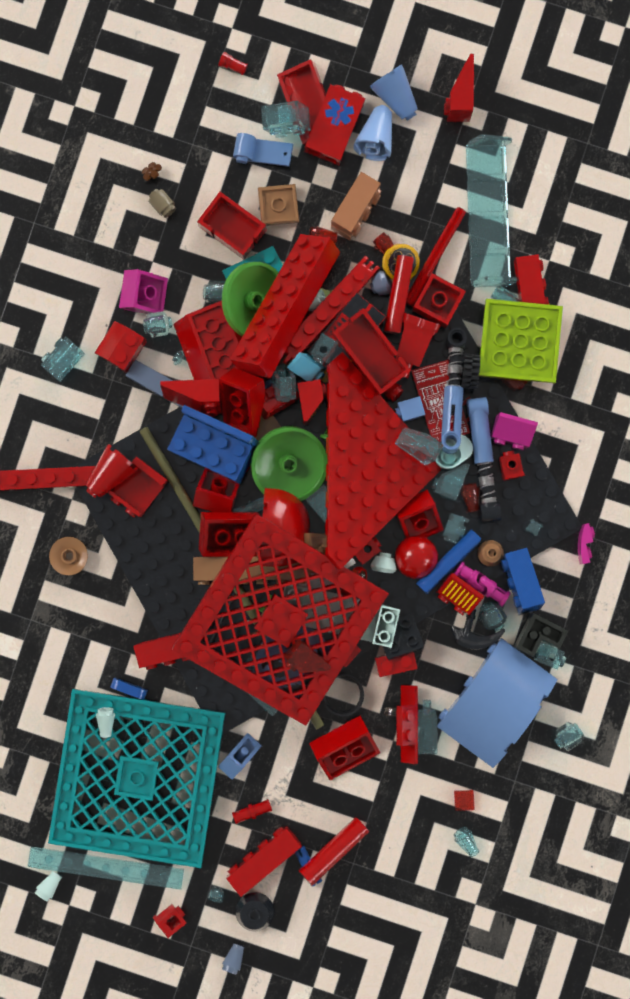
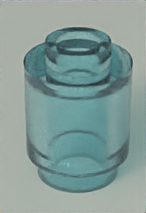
M502 286L500 289L496 288L490 297L495 300L520 301L516 298L515 294Z

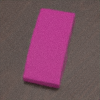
M589 523L582 525L578 537L579 564L590 563V558H592L590 547H587L586 544L593 542L595 533Z

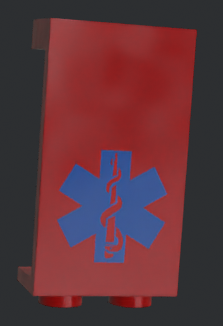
M330 84L306 142L304 152L339 166L366 98L358 92L351 93L340 85L334 86Z

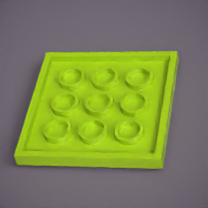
M486 299L479 376L555 384L563 306Z

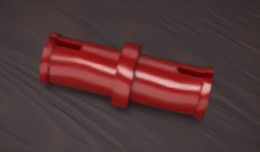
M266 799L254 805L249 804L247 808L232 812L235 823L238 824L250 818L256 819V816L272 811L269 799Z

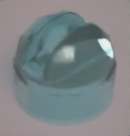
M211 888L208 899L216 903H222L224 898L223 889Z

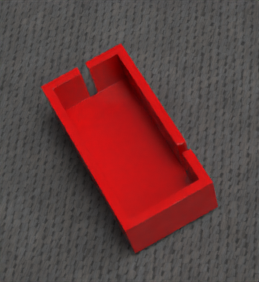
M362 308L348 319L349 324L347 321L332 331L331 334L376 392L382 394L409 373L411 369L401 356L393 357L398 352L366 310Z

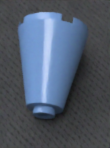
M402 64L370 85V88L402 120L406 118L408 121L417 115L415 111L418 108Z

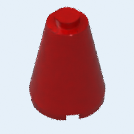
M110 444L106 446L86 483L88 487L86 491L94 498L96 496L101 498L138 470L137 467L132 469L130 466L133 463L118 450L111 451L110 448L112 446Z

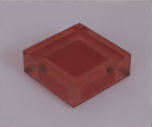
M454 790L455 811L475 810L474 790Z

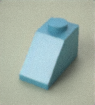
M301 352L297 354L287 367L306 381L322 379L325 375L323 372L327 369L309 353Z

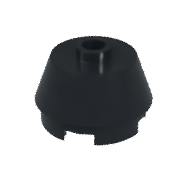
M258 892L244 895L236 906L237 921L244 929L253 932L267 928L274 917V906L271 900L266 895Z

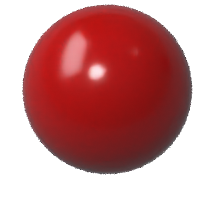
M410 536L398 545L395 552V563L403 575L412 579H421L430 574L436 567L438 552L435 545L429 539L423 536Z

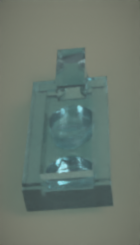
M423 700V710H418V754H437L436 710H431V700Z

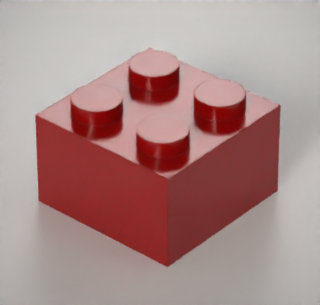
M432 273L412 311L434 323L440 324L441 327L446 329L466 291Z

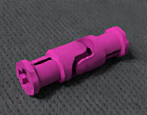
M463 561L460 562L454 571L456 576L465 580L467 584L487 598L491 597L497 601L501 607L511 594V592H506L498 587L496 582L490 580L479 571L472 570L466 566Z

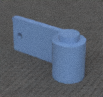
M238 133L233 157L236 159V162L246 164L248 161L290 167L293 143L260 140L247 133Z

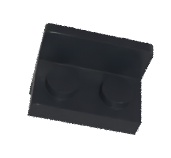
M412 613L398 618L392 648L382 646L388 660L424 649V644Z

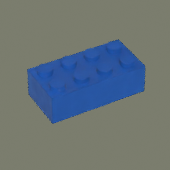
M183 415L167 450L241 484L250 465L254 447Z

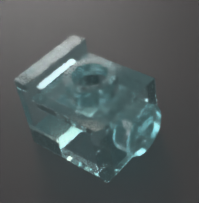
M321 333L320 338L310 353L313 356L312 360L320 365H323V363L328 365L339 346V342ZM326 347L327 352L321 353L320 348Z
M450 513L442 536L446 537V541L456 544L459 537L463 538L466 527L463 525L464 523L467 524L469 519Z
M541 642L534 660L558 670L559 667H563L566 657L564 656V651ZM552 653L556 656L555 660L553 661L549 659V656Z

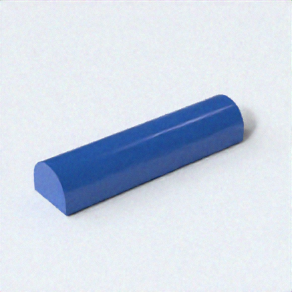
M470 530L438 561L430 574L421 578L416 583L425 594H429L481 543V538L473 530Z

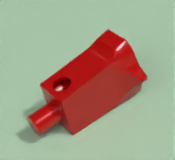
M404 313V330L396 357L401 356L409 368L412 369L413 365L420 367L430 340L438 332L441 325ZM410 372L407 373L404 377L408 378Z

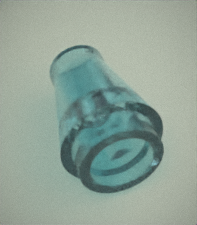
M463 827L454 833L455 842L469 857H474L479 853L471 830Z

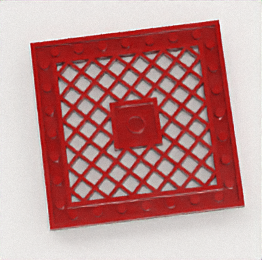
M255 513L179 635L172 650L306 726L389 593L345 566L338 570L325 554ZM270 548L272 558L261 560L260 550ZM273 548L282 552L284 555L275 557ZM256 553L258 561L250 563ZM286 558L288 567L278 570L276 561ZM290 558L294 559L300 564L292 566ZM273 562L275 571L264 573L263 564ZM259 565L261 574L251 577L249 568ZM303 568L305 577L295 579L293 570ZM307 568L317 574L308 576ZM246 569L248 578L240 579ZM290 572L291 581L281 583L279 574ZM276 575L278 584L267 586L266 577ZM323 577L334 584L325 586ZM319 578L321 587L311 589L310 580ZM262 579L264 588L254 590L252 581ZM249 582L251 591L240 593L239 584ZM306 582L308 590L298 593L296 584ZM293 585L294 594L284 596L282 587ZM234 587H236L237 595L229 596ZM279 588L281 597L274 593L272 598H270L269 591ZM336 588L338 597L328 599L326 590ZM340 588L349 592V594L341 595ZM322 591L324 600L314 602L313 594ZM266 592L267 601L257 603L255 594ZM252 595L254 604L243 607L242 598ZM309 595L311 604L301 606L299 597ZM296 598L297 606L287 600ZM352 598L354 606L344 609L342 600ZM238 599L240 608L230 610L228 601ZM339 601L341 610L331 612L329 603ZM225 603L227 611L219 613ZM326 605L327 613L317 616L316 607ZM266 606L260 615L258 608ZM312 608L314 617L307 618L309 614L304 610ZM255 609L257 618L247 620L245 611ZM241 612L243 621L233 623L231 615ZM352 612L347 620L345 613ZM342 614L343 623L334 625L332 617ZM228 616L230 625L219 627L217 618ZM328 618L330 626L320 629L319 620ZM215 621L216 628L208 630L212 622ZM315 621L317 630L307 632L305 624ZM255 623L254 629L258 631L250 633L248 624ZM245 626L246 634L236 637L234 628ZM302 626L303 633L296 635L300 627ZM342 628V630L336 637L335 630ZM231 629L233 638L222 640L221 631ZM331 631L333 639L323 642L322 633ZM218 633L219 641L209 644L207 635ZM261 635L263 644L253 646L251 638ZM265 635L275 641L266 643ZM318 635L320 643L310 645L308 637ZM203 637H204V639H205L206 645L201 642V640L203 639ZM305 638L306 647L296 649L295 640ZM248 639L250 647L239 650L237 641ZM234 642L236 651L225 653L224 645ZM290 643H292L293 650L283 652L281 644L288 648ZM278 645L280 653L269 656L268 647ZM332 645L326 654L325 646ZM221 646L222 654L212 648ZM321 648L323 656L313 658L311 650ZM265 649L266 657L256 659L254 651ZM308 651L309 660L299 662L298 653ZM251 652L253 660L242 663L241 654ZM294 655L296 663L286 665L284 657ZM238 656L239 663L233 661L230 657ZM281 658L283 666L273 669L271 661ZM268 662L269 670L259 673L257 664ZM321 662L318 668L315 669L314 663ZM311 664L312 673L302 675L301 667ZM254 665L256 673L246 667ZM298 668L299 676L289 678L287 670ZM284 671L286 679L276 682L274 674ZM271 675L272 682L263 677ZM311 678L305 687L304 680ZM301 681L302 689L292 691L290 683ZM287 684L289 692L279 686Z

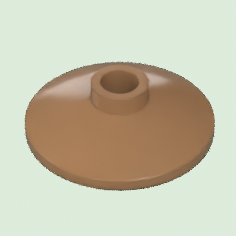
M64 537L57 540L51 547L49 553L50 563L58 573L74 575L85 567L88 560V551L79 539ZM68 553L73 554V558L71 560L67 559Z

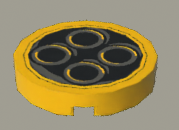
M407 244L393 245L383 256V270L393 280L397 256H410L414 258L410 278L412 279L416 275L420 264L417 251Z

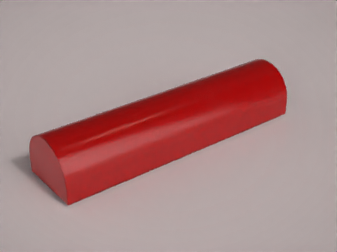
M397 256L384 332L395 335L401 333L414 261L413 257Z
M355 817L312 857L299 872L313 886L369 833L368 829Z

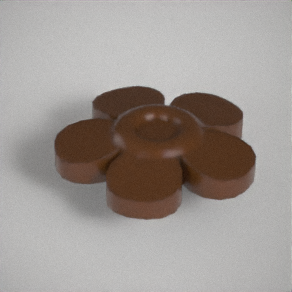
M155 162L150 163L148 167L142 170L144 180L148 181L151 177L153 179L157 178L162 166Z

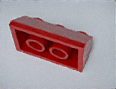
M361 716L350 720L309 743L317 761L329 780L380 754Z

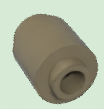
M155 189L150 193L148 202L160 216L163 215L164 218H167L176 210L175 203L163 189Z

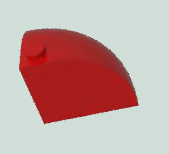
M265 488L263 518L304 542V533H313L310 532V518L304 504L287 491ZM270 548L261 550V560L272 558ZM273 548L275 557L284 555L282 552ZM286 558L276 561L277 566L288 565ZM290 558L291 564L297 563V561ZM273 562L263 564V566L274 567Z

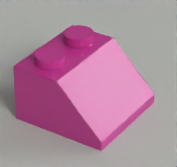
M139 269L124 270L119 308L137 313L163 315L168 278Z
M500 412L495 417L491 439L496 444L505 445V443L512 444L514 449L524 450V448L530 447L538 422Z

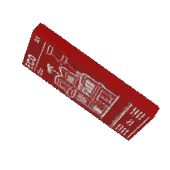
M448 360L411 370L418 397L420 396L425 411L424 417L432 444L441 442L444 387L448 385L447 381L449 380L447 375ZM462 408L461 434L466 435L470 431ZM451 415L450 431H453L454 415Z

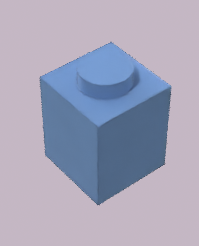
M420 396L398 402V408H395V413L403 422L425 416Z

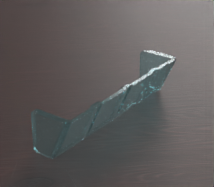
M481 134L468 141L466 146L470 283L473 287L510 286L517 282V277H511L506 165V145L512 143V138Z

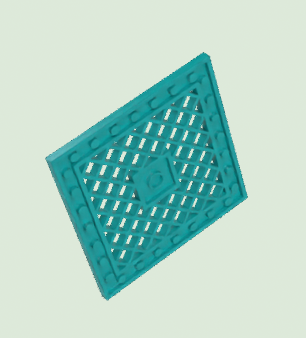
M72 689L48 844L201 868L226 712ZM109 707L113 708L115 713L114 719L117 718L123 727L116 732L112 729V736L104 740L100 737L99 728L96 729L90 720L96 716L99 708ZM89 712H95V714L89 717ZM121 717L133 718V720L126 724ZM140 720L152 721V723L145 727ZM135 721L142 729L136 735L128 727ZM159 723L171 724V726L164 730ZM154 724L161 732L155 738L147 730ZM87 725L92 730V733L86 736ZM178 726L190 727V729L183 733ZM173 727L180 735L174 741L166 733ZM124 729L130 736V739L125 743L117 736ZM197 729H202V735ZM192 730L199 738L193 744L185 736ZM144 732L150 741L141 746L136 737ZM94 734L100 741V744L95 748L87 741ZM163 735L169 744L160 749L155 740ZM114 737L119 747L111 751L106 742ZM181 738L188 746L182 752L174 745ZM133 740L138 750L130 754L125 745ZM201 741L198 754L193 747ZM152 743L157 753L150 758L144 748ZM85 744L89 752L83 756V749ZM101 746L108 752V755L102 760L95 752ZM171 746L177 755L169 761L163 752ZM122 748L127 756L121 755L120 760H118L114 753ZM191 750L196 758L188 764L182 755ZM141 751V753L146 759L137 758L133 756H135ZM90 754L98 762L91 768L84 760ZM159 754L166 763L160 768L159 761L153 760ZM109 757L117 765L110 771L103 763ZM177 758L185 765L178 772L171 764ZM198 761L195 774L190 766ZM82 763V765L85 767L87 771L80 775V768ZM98 765L106 773L99 779L92 771ZM166 766L174 774L167 780L160 772ZM118 768L116 780L111 773ZM187 769L193 778L185 783L179 774ZM87 773L95 781L88 787L81 779ZM158 775L163 783L156 787ZM106 776L114 784L107 790L100 782ZM176 777L182 786L174 791L168 782ZM195 780L192 793L187 785ZM78 783L83 788V791L77 794ZM95 784L102 791V794L96 798L89 790ZM165 785L171 794L163 799L157 790ZM113 788H115L114 795L121 796L115 801L108 793ZM184 788L190 797L182 802L176 793ZM86 792L91 802L84 806L78 797ZM155 794L160 802L152 807L147 800L153 801ZM105 795L110 805L103 809L97 800ZM172 796L179 804L173 810L165 802ZM128 797L138 798L140 800L133 804ZM124 798L129 808L122 812L116 803ZM192 800L189 812L185 804ZM142 801L148 808V811L143 815L135 807ZM75 802L80 808L76 813H74ZM92 804L99 811L94 817L86 809ZM161 804L168 812L162 818L155 812V809ZM111 807L118 813V816L113 820L105 812ZM182 808L187 816L179 822L174 812ZM131 809L137 816V819L132 823L125 817V814ZM81 812L88 819L83 825L75 817ZM149 813L156 819V822L151 826L144 820V817ZM100 815L107 822L102 828L94 821ZM168 816L175 822V825L169 830L163 823V820ZM119 818L126 825L121 831H118L113 824ZM189 819L188 828L186 831L182 826V823ZM138 821L145 828L139 835L132 827ZM91 823L94 829H88L84 827ZM159 824L165 833L157 838L151 829ZM110 826L114 833L103 830ZM178 827L184 836L176 841L170 832ZM129 829L133 836L122 833ZM148 832L152 839L141 836ZM167 835L171 842L162 841L161 839ZM186 838L185 844H180Z

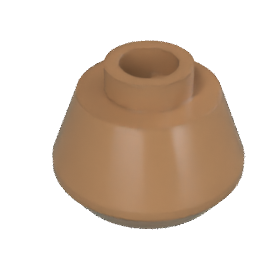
M488 540L479 546L477 554L482 564L496 566L503 559L504 550L497 541Z

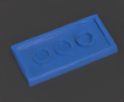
M186 405L181 410L184 415L243 441L254 448L259 442L254 436Z

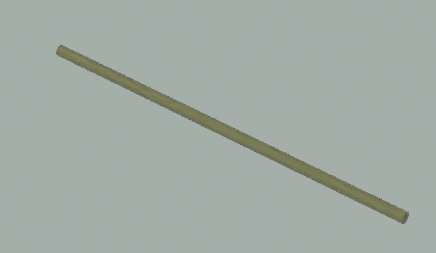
M143 428L139 431L200 533V514L196 507L193 506V502L149 428ZM239 584L240 593H244V588ZM248 596L242 598L243 607L253 605ZM255 609L246 611L250 619L257 618ZM315 711L310 720L317 730L324 726V723L317 711Z

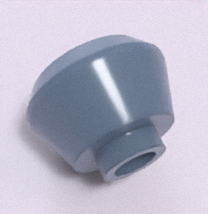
M378 271L371 279V290L379 296L390 295L392 282L385 271Z

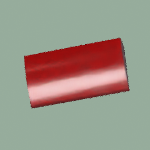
M311 59L277 74L303 145L306 144L326 96L316 65Z

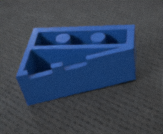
M523 548L504 554L501 563L503 570L507 571V582L510 590H512L518 616L540 610L545 604V600L528 549Z

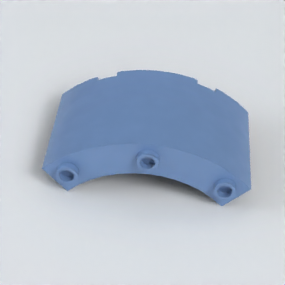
M502 638L497 643L489 646L487 649L489 654L476 674L466 680L464 683L465 689L448 710L444 709L438 717L441 720L437 725L439 729L492 768L507 754L508 747L512 743L515 744L542 707L540 703L545 697L549 696L558 680Z

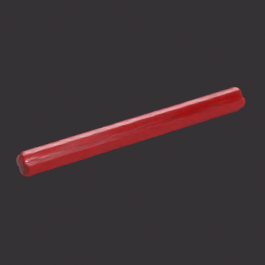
M456 208L409 290L406 304L409 306H413L449 244L466 211L464 209Z

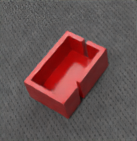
M220 191L197 221L199 228L212 237L214 235L217 241L243 260L246 259L254 248V242L257 244L267 231L266 224Z

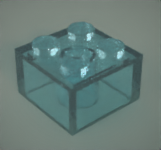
M292 101L261 106L263 130L269 132L270 135H275L276 138L287 137V134L290 133L303 135L305 131H311L309 107L301 102Z

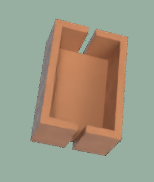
M360 172L332 218L331 230L350 241L353 236L356 238L361 230V222L363 220L367 221L371 214L372 204L376 205L381 197V183Z

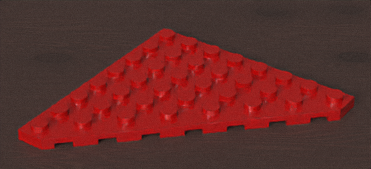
M343 352L327 365V519L325 522L327 547H325V556L338 570L342 569L442 470L437 465L433 455Z

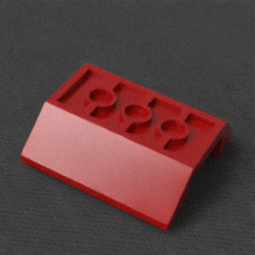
M222 300L191 312L173 324L194 380L219 379L232 368H237L230 358L242 336L237 334L228 324L223 312Z

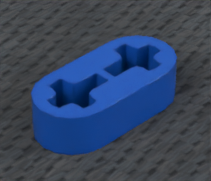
M113 678L110 686L117 691L145 700L148 692L145 688L118 678Z

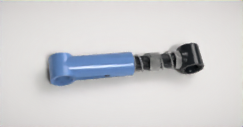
M460 328L452 329L448 334L446 342L450 363L447 368V375L449 376L448 385L444 387L440 446L442 451L447 454L457 452L461 444L463 388L460 386V380L462 379L460 376L463 372L461 356L465 350L467 334ZM459 337L462 342L454 343L452 338ZM451 415H454L453 431H450ZM453 439L456 445L448 446L446 440Z
M486 397L467 399V413L470 419L474 462L479 466V486H481V498H483L481 499L482 504H479L481 523L501 521L500 503L496 501V497H494V477H492V465H490L494 462L488 419V401Z

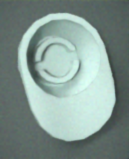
M461 434V444L457 452L447 454L442 451L439 443L434 451V459L442 469L450 470L456 468L471 456L473 445L470 439ZM453 439L446 440L448 446L456 445Z

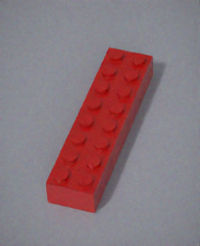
M300 234L230 358L239 370L252 375L271 378L340 254L339 249L331 238Z

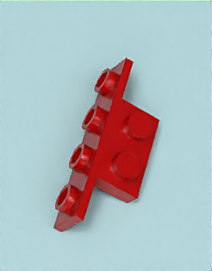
M401 685V706H397V745L401 746V763L418 764V686Z

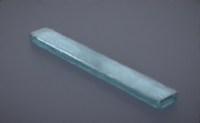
M39 847L30 848L28 867L180 890L182 889L184 869Z

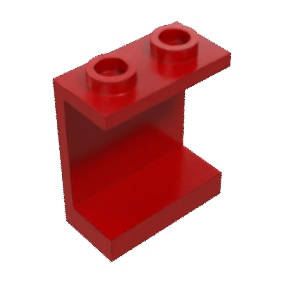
M137 456L132 461L133 465L131 468L137 467L138 470L117 485L113 491L110 490L108 492L112 496L110 500L118 506L123 504L127 507L125 511L134 518L136 515L142 517L169 482Z

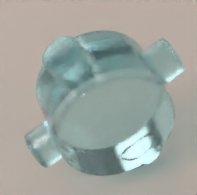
M183 350L177 351L172 359L174 365L182 362L185 356Z
M532 519L526 531L537 536L540 528L543 526Z

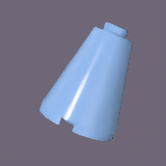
M380 105L373 109L354 143V150L357 154L361 155L363 153L366 155V159L373 161H384L387 156L390 157L392 111L385 105Z

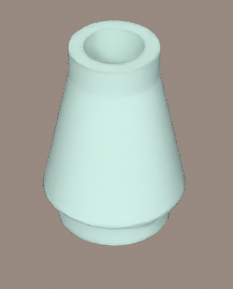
M99 708L96 718L100 737H111L115 718L113 708Z
M52 871L36 887L35 894L48 902L50 898L52 899L62 877Z

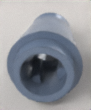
M233 943L222 963V970L237 975L238 970L240 971L244 952L243 946Z

